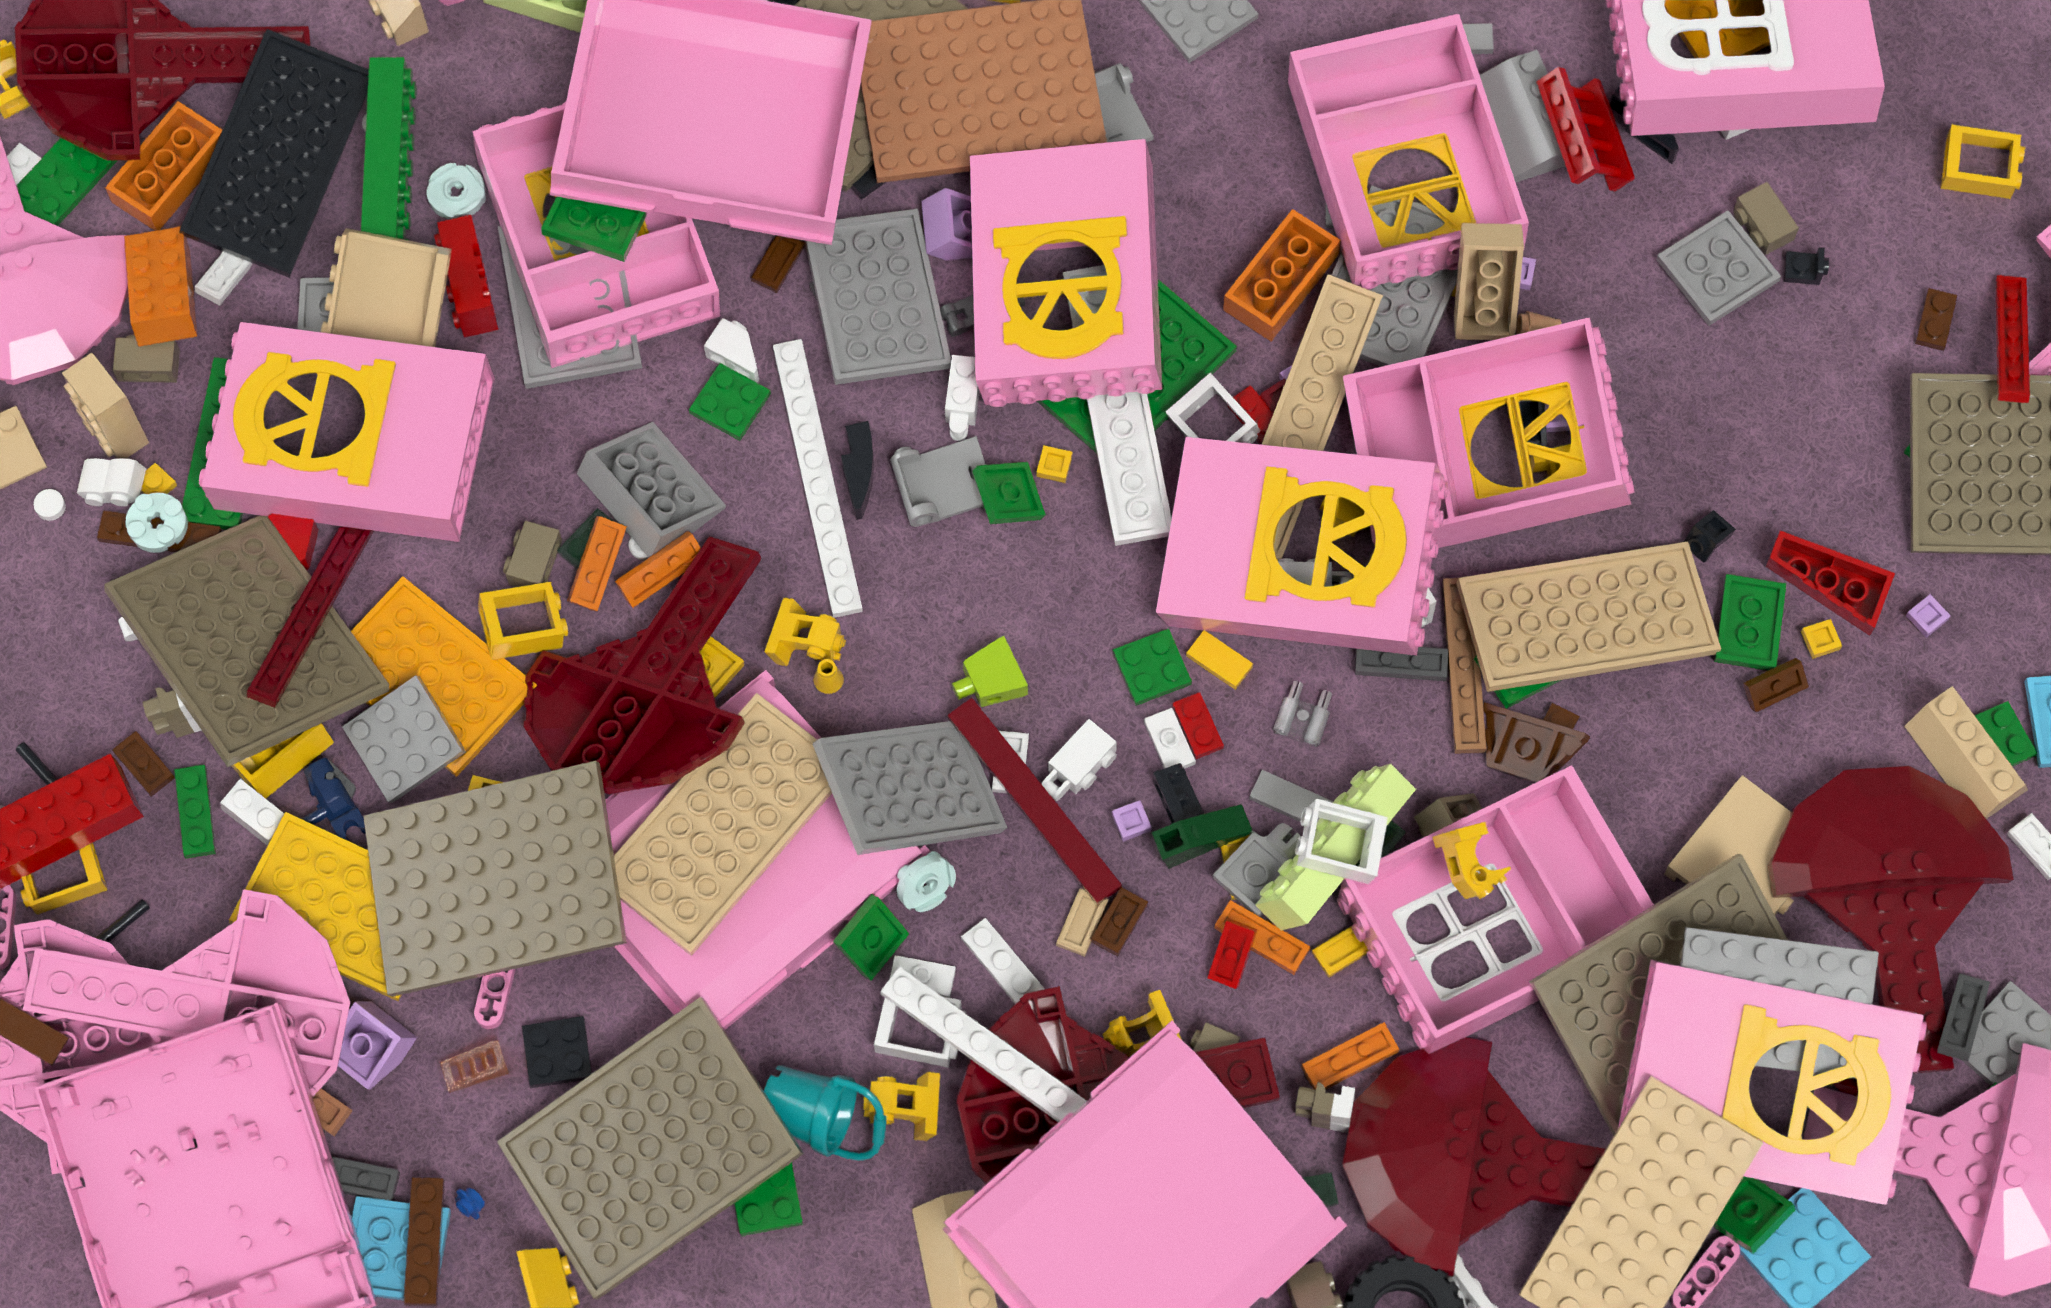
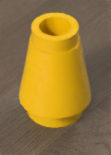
M824 659L818 664L813 680L817 690L825 694H832L842 687L844 677L832 660Z

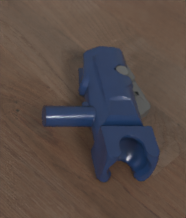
M322 758L309 765L304 770L308 781L310 794L312 797H316L319 804L316 805L317 810L300 819L315 825L328 818L336 835L347 841L349 839L346 831L352 826L358 827L363 834H366L364 818L352 800L356 792L355 785L328 758Z

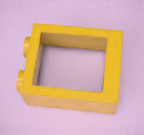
M1951 125L1946 137L1941 189L2011 199L2014 190H2019L2022 182V172H2018L2019 163L2022 164L2025 154V146H2020L2021 135ZM1961 143L2010 150L2007 179L1958 172Z
M551 582L479 593L478 610L491 660L563 647L564 636H568L566 619H560L558 610H561V600L559 593L553 592ZM545 601L552 629L503 637L496 609Z
M91 843L79 849L88 881L40 898L33 874L22 877L25 889L20 890L26 908L31 907L38 915L108 890L94 844Z

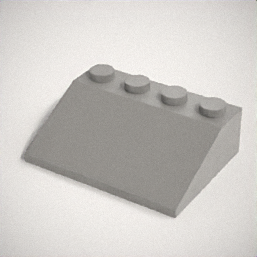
M1538 50L1510 58L1480 74L1515 182L1566 167L1536 82L1548 74Z
M654 422L588 450L577 471V475L620 524L627 526L626 532L648 557L654 555L685 532H695L726 508L725 503Z

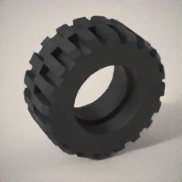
M1396 1254L1386 1256L1382 1262L1375 1260L1369 1264L1365 1271L1361 1270L1355 1277L1352 1285L1349 1286L1343 1303V1308H1374L1378 1300L1385 1294L1394 1291H1406L1419 1296L1426 1302L1429 1308H1465L1463 1298L1458 1296L1459 1288L1455 1281L1450 1282L1447 1279L1448 1273L1440 1269L1436 1272L1429 1265L1414 1262V1257L1405 1255L1404 1258H1397Z

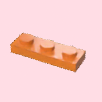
M596 516L567 599L568 602L592 611H598L627 526L601 516Z
M687 531L617 579L615 583L627 603L634 608L683 574L701 547L694 535Z
M1232 900L1229 901L1214 925V929L1222 933L1226 920L1231 919L1258 929L1251 950L1293 975L1296 974L1311 947Z
M1385 1022L1303 1063L1301 1068L1313 1089L1316 1090L1317 1082L1324 1085L1326 1090L1398 1053L1399 1047Z

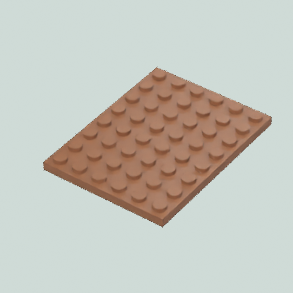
M1037 0L871 21L860 83L877 183L970 171V156L1107 143L1081 0Z

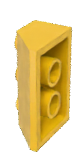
M321 723L231 766L246 784L266 799L331 746L334 741Z
M558 1248L531 1249L517 1252L531 1308H575V1305L580 1304L575 1285L571 1287L568 1285L566 1275L572 1274L567 1255L561 1257Z

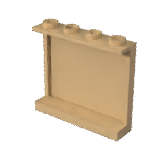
M346 228L342 236H337L334 253L339 254L337 265L333 264L330 272L329 282H333L334 287L333 293L327 294L325 310L330 312L328 322L323 321L321 333L435 347L452 249Z
M1742 775L1671 861L1665 871V875L1672 881L1679 878L1685 884H1689L1734 855L1742 854L1774 915L1778 912L1784 915L1794 900L1790 897L1773 898L1768 864L1777 849L1781 834L1788 824L1791 811Z

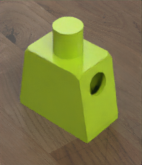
M1004 636L965 659L963 671L966 677L951 683L958 700L975 694L981 707L1028 695V684Z

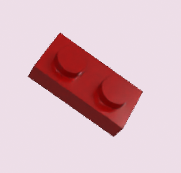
M1250 385L1233 398L1257 423L1260 432L1257 434L1256 441L1259 445H1262L1273 413ZM1229 407V409L1234 413V415H1235V416L1239 419V421L1244 425L1245 423H1244V422L1237 416V414Z
M1200 692L1172 703V708L1195 760L1224 749V744Z
M1231 919L1226 920L1207 979L1237 989L1240 985L1258 929Z

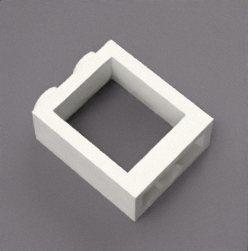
M1211 373L1166 411L1169 419L1185 437L1199 438L1185 421L1215 394H1218L1245 423L1226 441L1252 444L1260 432L1257 423Z
M1315 799L1308 807L1304 808L1301 815L1300 824L1304 826L1303 836H1299L1295 847V854L1299 855L1297 866L1369 884L1378 875L1388 817ZM1318 817L1366 830L1359 867L1311 854Z
M943 997L958 1009H962L961 1000ZM885 998L874 1043L875 1053L949 1067L950 1058L956 1059L958 1050L946 1041L942 1054L890 1043L898 1006Z

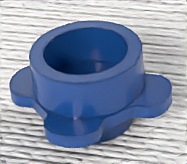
M470 1187L464 1191L458 1189L456 1191L458 1196L455 1198L458 1210L467 1217L472 1216L475 1220L480 1218L478 1213L485 1206V1202L480 1194Z

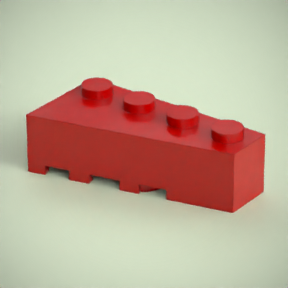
M472 215L437 222L439 233L434 234L436 246L452 249L447 275L449 276L450 285L446 286L449 302H454L456 311L452 312L455 328L462 329L464 338L499 330Z
M1783 531L1779 532L1766 564L1768 569L1869 636L1875 629L1895 575L1894 572Z

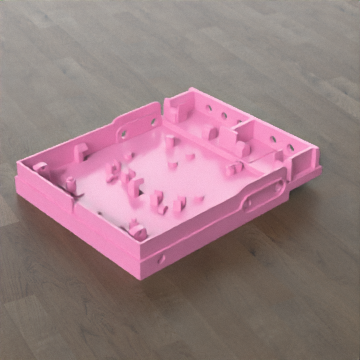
M275 1003L34 1088L82 1237L85 1255L102 1308H373L378 1306L358 1246L360 1243L293 1040V1038L297 1037V1033L293 1025H288L282 1004ZM193 1139H196L198 1145L197 1148H194L195 1145ZM80 1178H84L85 1187L80 1188L82 1186Z

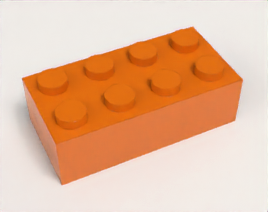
M177 101L140 145V160H128L105 187L111 202L154 231L160 230L200 183L223 130Z
M1292 209L1224 295L1223 311L1272 342L1339 256L1341 240Z
M181 226L124 236L130 323L138 347L197 337L190 248L187 238L183 233H179Z

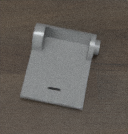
M1121 63L1095 72L1107 143L1145 139L1146 142L1154 140V136L1131 94L1130 84L1134 81L1129 67H1123Z
M977 436L923 454H919L918 450L911 449V447H902L894 452L895 455L890 458L911 526L919 527L984 506L972 472L978 465H986Z

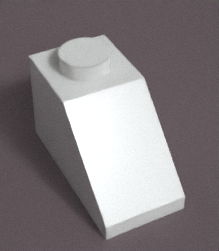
M722 318L704 345L706 357L718 364L722 363L757 383L759 381L758 370L747 329L737 321L730 322Z

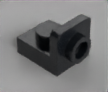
M1818 247L1816 254L1786 251L1784 282L1819 285L1823 275H1828L1829 258L1824 257L1825 248Z
M1713 510L1692 527L1683 542H1688L1691 552L1702 562H1706L1714 550L1728 540L1736 529Z

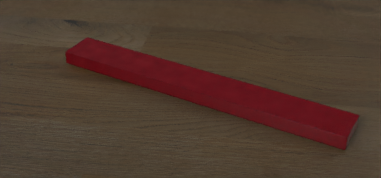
M339 527L247 690L248 698L274 708L277 706L372 536L373 530Z
M971 697L948 714L950 722L1098 906L1118 891L1122 884L974 699Z

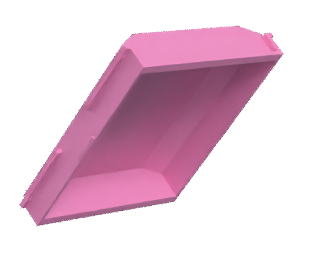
M587 0L551 172L550 195L648 213L654 211L727 224L732 228L832 245L871 20L764 0Z
M766 670L719 707V709L738 715L757 693L817 740L821 738L775 688L774 678ZM682 778L672 784L615 793L605 799L614 855ZM831 794L692 956L622 901L621 907L627 943L614 946V948L673 1015L680 1012L699 997H703L724 1030H726L800 967H806L833 944L834 939L871 894L882 900L898 885L899 879L897 874L903 866L911 865L914 861L926 856L931 851L924 845L921 848L915 846L857 855L834 796Z
M1171 1021L1091 1091V1098L1076 1112L1066 1115L1040 1138V1143L1034 1149H1026L946 1219L944 1221L946 1226L942 1230L1009 1308H1249L1260 1297L1269 1298L1347 1225L1340 1216H1331L1322 1200L1212 1071L1176 1035L1181 1030Z

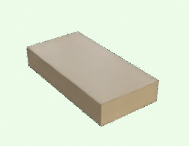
M1080 888L1056 946L1085 957L1091 944V938L1108 904V899L1097 906L1088 893Z

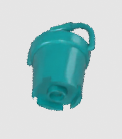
M783 1065L775 1068L782 1073L779 1077L773 1075L769 1077L764 1092L795 1139L809 1144L813 1151L826 1157L834 1154L846 1159L861 1161L871 1159L879 1152L881 1145L885 1143L887 1117L884 1115L883 1107L877 1096L868 1088L856 1083L854 1078L849 1076L835 1075L829 1077ZM857 1092L863 1094L872 1103L876 1111L873 1124V1147L867 1152L862 1153L850 1152L839 1148L851 1123Z

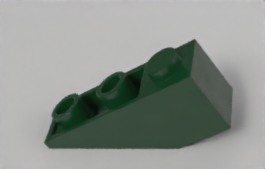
M1240 804L1180 820L1152 832L1162 860L1170 869L1252 834L1253 829L1243 805Z

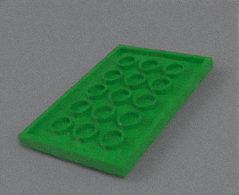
M1159 279L1158 301L1162 390H1155L1147 394L1154 432L1169 418L1166 411L1209 373L1213 375L1237 351V346ZM1073 397L1066 398L1060 402L1050 400L1037 401L1097 454L1087 399Z

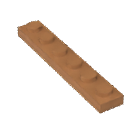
M1445 578L1442 581L1454 751L1455 754L1485 753L1486 738L1481 672L1474 660L1476 651L1456 584L1458 578Z

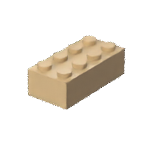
M1462 223L1454 307L1455 339L1496 340L1515 335L1524 251L1522 224Z
M90 353L62 372L67 382L63 387L76 407L77 413L83 420L82 423L92 436L95 435L100 442V447L109 458L114 455L116 459H126L149 443L127 397L93 353Z

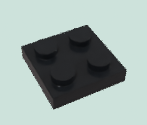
M584 1016L522 1026L530 1088L580 1081L592 1074Z

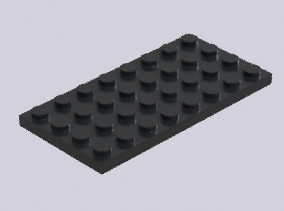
M266 29L179 233H183L187 238L290 278L367 97L369 69Z

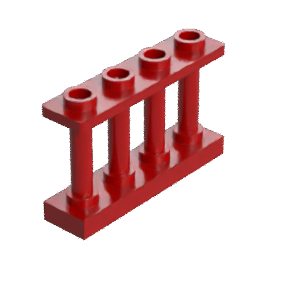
M1561 67L1555 68L1536 82L1571 182L1580 184L1597 173L1605 176L1609 190L1615 192L1633 181L1635 176L1601 80L1594 78L1581 88L1574 87L1570 84L1565 68ZM1576 99H1578V102H1579L1581 111H1580V109H1579V107H1578V104H1577ZM1585 124L1587 125L1590 136L1588 135ZM1594 150H1595L1596 153H1597L1599 162L1597 161V158H1596V155H1595Z

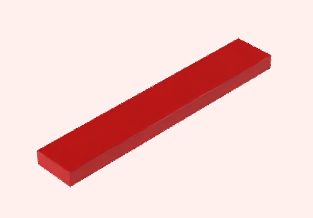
M1997 275L1995 288L1998 401L2029 403L2027 278Z

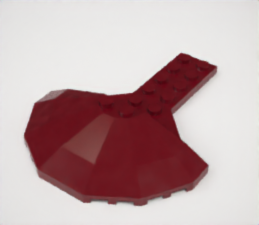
M35 0L28 6V11L20 22L18 21L15 26L17 89L52 134L107 161L140 160L139 134L195 83H243L266 29L310 46L309 26L191 27L184 20L181 22L170 13V9L158 0Z
M709 536L649 627L636 632V637L623 642L617 639L596 647V652L583 657L577 654L565 658L544 650L541 652L525 678L527 697H525L524 704L526 707L524 729L551 771L597 761L600 763L604 793L615 794L672 784L729 749L745 722L742 716L717 707L701 650L762 558L758 551Z
M1911 766L1844 770L1792 809L1788 824L1784 832H1782L1777 849L1768 864L1773 898L1803 896L1810 903L1817 904L1829 914L1827 917L1844 931L1852 933L1863 942L1862 945L1867 950L1879 952L1875 977L1879 1005L1923 1015L1922 1021L1927 1023L1924 1040L1918 1041L1916 1053L1921 1055L1919 1069L1917 1072H1912V1074L1951 1071L1954 1069L1953 1057L1937 1053L1946 1022V1012L1935 945L1983 884L2009 883L2014 880L2009 848L1968 795Z
M1060 986L1024 994L1007 1013L1005 1012L988 1029L1086 1101L1091 1098V1091L1130 1058L1116 1049V1046L1095 1033H1090L1077 1025V1022L1067 1017ZM1265 1037L1195 1052L1242 1108L1279 1101L1280 1095ZM973 1060L970 1061L956 1104L971 1170L987 1184L1026 1149H1034L1040 1143V1138L1059 1122Z
M1467 1037L1430 1054L1422 1048L1399 1056L1354 1101L1342 1164V1171L1348 1179L1354 1199L1361 1209L1367 1228L1373 1233L1379 1234L1396 1252L1399 1251L1404 1256L1414 1257V1262L1429 1265L1436 1272L1440 1269L1448 1273V1276H1454L1458 1247L1469 1241L1470 1237L1482 1229L1486 1230L1506 1217V1214L1516 1207L1523 1206L1531 1200L1571 1207L1606 1150L1605 1148L1542 1138L1488 1071L1492 1042Z

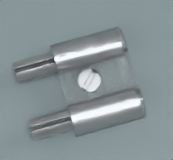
M1293 681L1289 696L1283 698L1273 733L1303 744L1318 747L1330 714L1327 708L1332 693L1328 691L1322 708L1327 690L1322 691L1316 706L1298 700L1303 687L1301 682H1299L1295 697L1293 698L1298 681Z

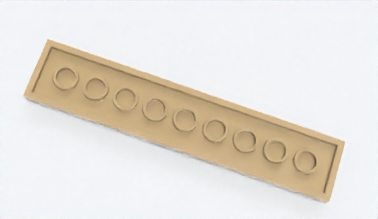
M1327 274L1262 445L1317 451L1324 450L1346 393L1343 376L1353 374L1383 295ZM1304 500L1292 506L1282 516L1277 525L1274 542L1277 560L1282 559Z

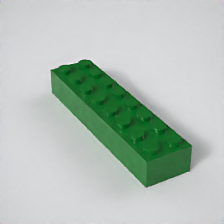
M405 57L369 58L361 231L409 241V239H406L405 232L411 229L410 212H407V203H412V188L408 186V177H413V161L409 160V151H414L415 146L414 134L410 133V125H415L416 112L415 108L412 107V99L417 98L416 82H413L412 68L407 67Z

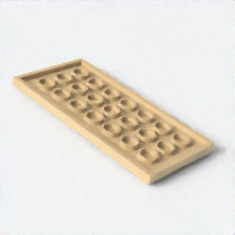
M1688 542L1461 577L1456 582L1487 692L1716 655V652L1721 651Z
M757 693L739 712L738 715L742 716L745 724L729 749L682 777L614 855L620 900L690 956L696 952L832 794L813 747V743L817 739Z
M1650 1075L1519 1292V1295L1540 1308H1664L1761 1148L1763 1141Z

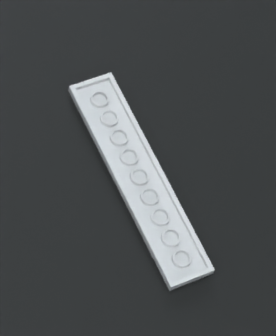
M1104 265L1063 272L1064 279L1107 276ZM1107 290L1078 293L1092 313L1095 314L1101 307ZM1068 300L1073 328L1084 324V321ZM1129 392L1117 397L1107 394L1095 395L1094 398L1087 399L1115 546L1169 537L1172 518L1147 394Z

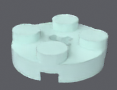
M449 163L439 167L429 179L427 190L429 204L436 214L447 220L474 215L486 200L482 176L475 168L469 165L465 167L462 165L457 166L456 163ZM452 187L464 189L461 195L450 196L452 194Z
M165 493L139 495L126 515V528L130 538L140 549L152 553L164 552L168 550L167 547L172 546L175 542L178 544L184 538L188 527V519L181 503L173 496ZM155 517H160L164 524H158L157 528L153 529L150 521Z
M932 851L926 856L917 859L911 865H905L899 870L897 874L899 879L897 896L909 910L913 908L917 912L929 911L945 900L947 896L944 892L949 885L953 888L956 880L955 869L938 852Z

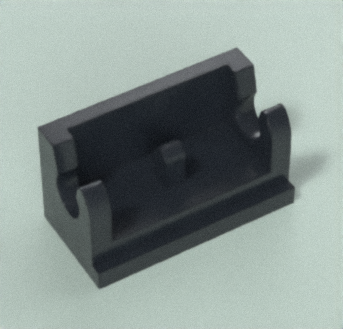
M1181 763L1153 772L1154 786L1172 824L1204 814Z

